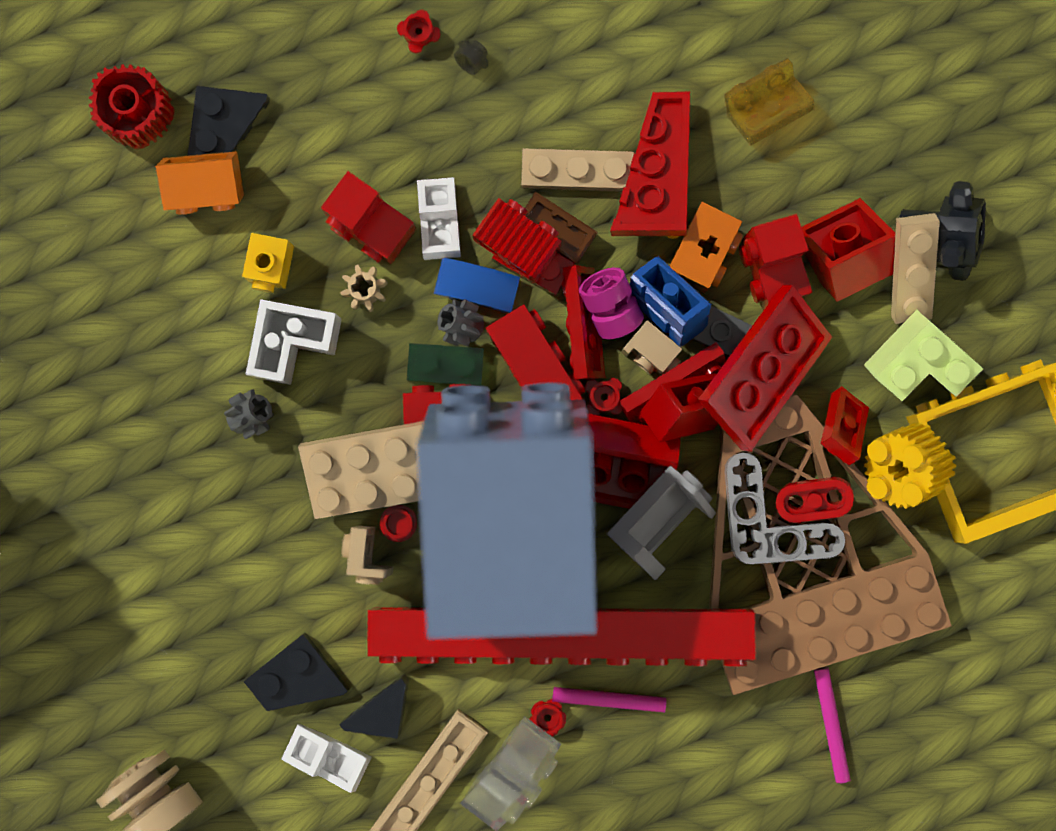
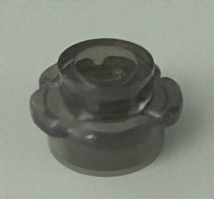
M462 40L459 42L460 47L454 53V59L460 68L471 75H476L482 68L486 69L489 62L486 58L488 52L480 42L476 40H471L470 42Z

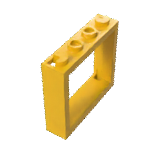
M1040 359L1021 366L1022 374L1009 378L1007 372L986 379L987 387L974 391L972 385L965 387L957 396L950 393L952 400L942 404L938 403L937 398L915 406L917 413L906 417L909 425L912 423L916 425L922 423L925 427L928 425V421L1039 381L1056 424V362L1043 365ZM949 478L947 479L949 484L944 486L945 489L939 492L940 494L936 495L953 540L956 543L967 544L1056 510V489L965 522Z

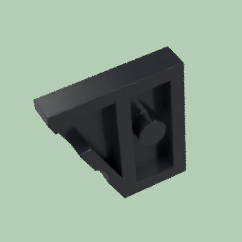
M197 86L187 156L236 152L238 144L245 140L253 127L251 125L262 108L266 109L269 105L270 97L268 94Z
M306 633L302 634L244 681L266 711L341 696L350 690Z

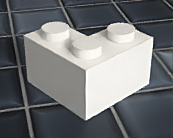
M260 299L246 375L257 379L291 385L298 349L335 355L342 319L336 313Z

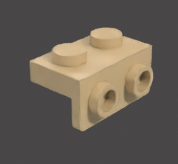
M352 527L351 533L344 535L342 557L348 558L346 575H355L356 583L378 585L379 582H383V578L393 574V566L372 564L375 527Z

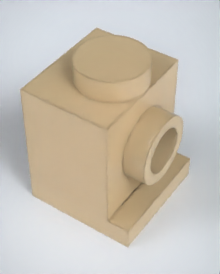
M647 320L623 348L621 353L626 357L630 352L635 354L636 358L633 361L649 375L653 371L658 375H663L681 363L676 356L682 349Z

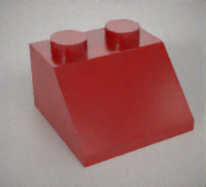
M861 198L802 226L809 250L805 255L819 282L837 302L893 275L896 233Z

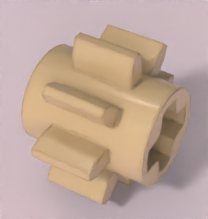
M355 265V274L351 277L347 275L342 276L346 283H348V289L340 292L341 296L344 298L354 297L351 302L353 310L358 309L360 304H364L372 312V303L377 299L383 302L386 300L380 293V288L385 287L387 281L385 279H374L377 275L376 267H371L367 273L363 272L359 265ZM366 280L369 285H373V287L368 288V295L365 297L360 292H355V290L361 288L360 282Z

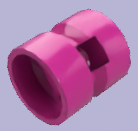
M613 267L598 271L589 276L580 285L579 293L587 310L592 313L591 319L599 336L602 338H619L629 334L641 325L644 319L643 312L636 297L631 294L632 288L624 270L621 268Z

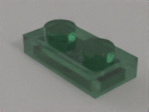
M409 343L407 381L482 386L484 348Z

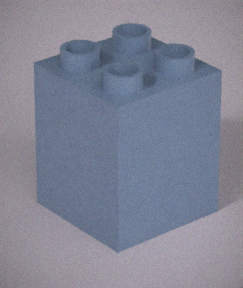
M561 383L526 385L522 387V401L490 402V390L484 386L464 385L443 389L441 391L442 404H429L417 441L427 639L596 634L591 434L585 399L570 400V386Z

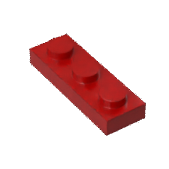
M580 265L563 267L564 279L562 290L567 302L568 316L566 318V328L570 334L572 351L570 366L574 372V380L604 379L606 376L602 337L599 336L591 319L592 313L587 310L579 293L580 285L595 273V269Z
M717 342L620 400L628 421L646 423L640 411L660 384L710 373L717 374L726 362L725 354Z

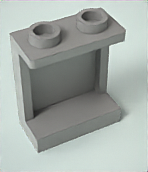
M670 466L607 535L656 580L666 569L651 554L694 508H699L712 519L716 512L709 502L713 498L702 488L703 485L687 470L681 475Z

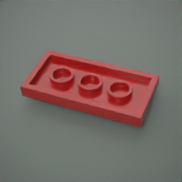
M793 285L781 286L698 399L740 450L751 452L833 338Z

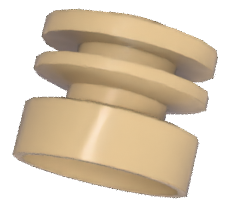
M165 749L157 755L143 758L113 780L103 796L96 800L101 808L105 807L115 798L119 800L122 806L110 814L108 818L110 821L129 814L133 820L122 831H168L203 803L189 782L181 784L172 790L167 783L179 771L176 765L162 776L156 768L170 758Z

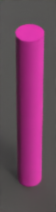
M829 667L818 668L814 670L835 781L836 783L849 782L851 778Z
M553 687V702L663 713L666 711V697Z

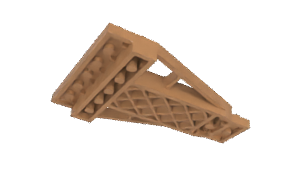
M794 393L755 446L758 447L782 439L774 456L755 447L751 452L746 451V453L752 454L753 452L771 461L762 477L763 489L766 488L777 495L780 490L767 484L775 465L794 473L789 483L797 482L799 477L805 480H814L815 478L802 472L811 456L818 479L831 477L823 452L824 446L821 445L824 427L799 396L794 395ZM721 426L709 609H718L722 561L735 557L732 550L724 553L722 551L726 508L725 464L730 457L743 451L740 450ZM803 433L807 444L792 436ZM788 441L806 450L797 469L778 460ZM835 456L873 502V505L841 517L825 519L829 521V524L838 526L845 536V546L842 552L837 555L840 559L831 576L813 568L817 559H810L807 564L800 560L792 561L805 568L794 588L777 579L786 561L778 562L775 569H773L772 563L760 564L770 599L740 608L754 609L756 660H747V666L742 667L723 665L733 695L952 626L927 551L886 502L872 497L867 490V479L854 463L849 466ZM744 459L741 460L739 466L733 467V474L740 475L742 487L735 486L737 493L748 491L744 479L748 474L743 471L746 465ZM830 490L827 493L831 501H839L836 490ZM792 496L789 498V501L798 506L803 505L802 501ZM743 497L739 500L745 519H750L756 513L757 508L754 507L756 503L749 497ZM777 508L772 516L765 513L766 519L770 520L767 527H774L775 524L789 526L778 519L780 515ZM880 511L911 548L912 554L862 570L849 533L848 524L853 519ZM799 522L798 525L806 524V522ZM758 523L748 526L750 536L751 529L759 530ZM827 529L824 530L820 540L808 538V534L804 533L808 541L823 545L826 550H829V545L825 544L830 536L827 533ZM792 534L784 552L781 551L783 554L791 553L797 541V537ZM752 541L749 545L740 547V551L748 553L759 549V542ZM846 564L849 574L839 577L844 565ZM811 572L828 580L803 588ZM779 585L792 592L782 595Z

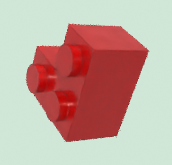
M349 171L345 173L321 206L322 211L328 217L325 223L331 227L330 229L347 242L354 238L364 245L360 251L378 264L383 259L391 265L417 230L413 221L384 202L379 192Z
M798 214L753 226L741 240L743 245L739 246V254L745 268L750 267L754 281L750 282V290L755 303L760 302L764 310L782 285H793L802 298L812 294L802 256L809 250Z

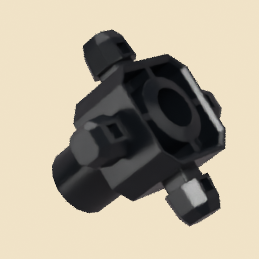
M957 181L951 187L949 196H945L940 211L903 209L899 218L935 213L940 220L936 263L948 267L949 275L952 279L964 281L970 276L972 267H977L983 249L986 201L985 198H974V190L969 182Z

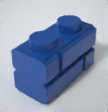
M659 256L653 258L630 277L631 294L636 297L642 312L663 332L669 333V337L679 347L684 346L708 326L711 304Z

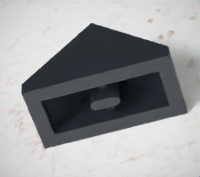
M403 674L345 717L339 724L341 728L348 732L398 739L402 730L409 684L408 677Z

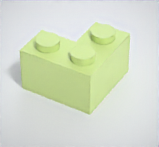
M917 309L864 364L870 373L901 401L928 374H931L954 396H957L983 370L978 363Z

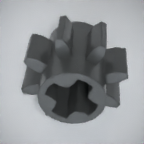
M454 299L452 304L445 305L440 311L437 320L438 330L445 332L443 341L455 346L461 344L466 347L469 346L470 342L476 341L484 329V317L476 313L479 305L466 299L462 302Z
M251 389L245 394L238 393L228 400L232 408L224 412V415H226L231 431L243 434L244 439H248L255 434L260 435L270 429L266 421L273 417L274 414L267 398L262 395H255L254 390Z

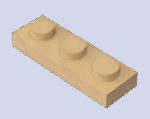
M522 149L521 188L623 191L630 173L634 152Z
M935 213L896 218L891 317L895 324L904 323L916 310L928 320L932 319L940 222Z

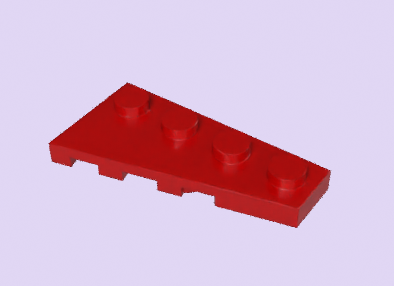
M690 91L652 93L640 132V141L631 161L630 173L626 186L623 187L616 218L613 220L610 229L611 236H687Z

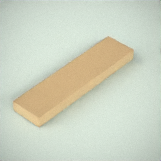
M458 708L369 831H417L486 737L488 730Z

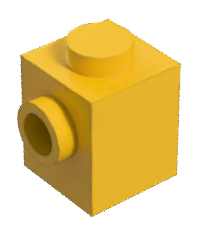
M251 233L242 277L252 283L251 288L254 290L274 293L275 287L286 289L294 245L287 239Z

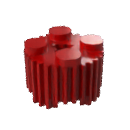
M122 64L120 69L114 66L113 69L108 70L105 67L103 68V74L98 72V79H92L94 85L90 91L93 95L89 96V100L92 103L88 104L89 108L93 110L90 114L96 126L115 142H119L123 146L128 145L133 149H143L150 145V141L157 142L156 137L162 138V132L168 131L166 125H171L174 119V107L170 103L172 99L168 95V91L146 68H141L140 66L135 68L131 64H129L128 68ZM133 101L135 104L131 109H128V104Z

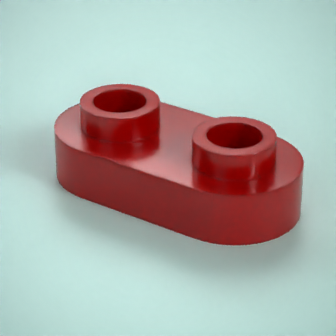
M840 477L792 482L785 485L779 491L776 498V508L783 519L793 523L841 517L852 508L854 491L852 486ZM830 490H838L842 494V498L837 502H833L828 498L827 493ZM792 495H799L803 499V505L794 507L790 504L789 498Z

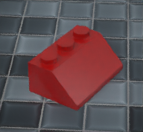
M587 413L591 434L593 502L631 509L670 466L677 470L681 437L659 442L648 425Z

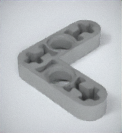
M749 453L735 454L728 459L725 464L724 473L732 552L738 560L747 564L831 558L842 552L845 546V536L842 530L834 524L813 523L767 527L760 462ZM739 459H744L745 464L748 466L752 465L753 472L746 475L747 486L755 484V492L741 491L734 494L733 486L742 487L740 475L733 474V467L739 466ZM743 497L753 499L757 506L755 515L750 519H742L736 512V504ZM758 523V531L751 529L752 541L759 542L760 546L759 549L753 550V557H748L747 552L740 551V544L746 543V531L741 530L737 532V524L750 526ZM827 529L828 535L835 536V543L829 544L828 551H825L823 545L814 544L808 545L811 552L805 554L807 541L803 533L804 530H809L808 538L822 537L823 530ZM791 532L797 537L798 547L792 554H783L778 548V539L783 533Z

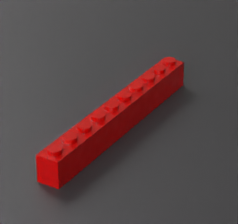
M374 607L368 610L367 656H379V663L402 662V657H416V663L421 664L439 663V657H454L455 664L477 663V657H491L492 664H514L515 658H530V664L534 665L553 664V658H568V664L589 665L591 664V658L606 659L607 665L615 666L629 665L630 659H645V665L666 666L668 665V659H684V665L707 666V659L723 660L724 666L742 667L747 666V660H756L754 609L595 608L596 634L427 639L426 607Z

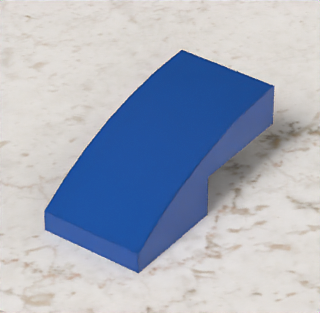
M442 258L434 294L460 302L466 299L479 306L503 313L512 312L520 277L463 261Z

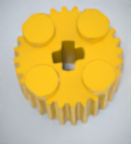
M912 423L878 437L867 446L868 455L865 456V459L868 462L864 464V467L868 470L865 472V475L869 476V479H867V490L873 498L882 499L883 502L888 500L890 506L896 504L897 508L903 506L905 509L915 507L933 498L945 489L944 486L949 484L947 479L955 475L952 469L956 468V464L953 463L956 457L951 455L949 450H945L946 443L940 442V436H934L935 433L931 430L930 425L924 427L922 423L918 425Z

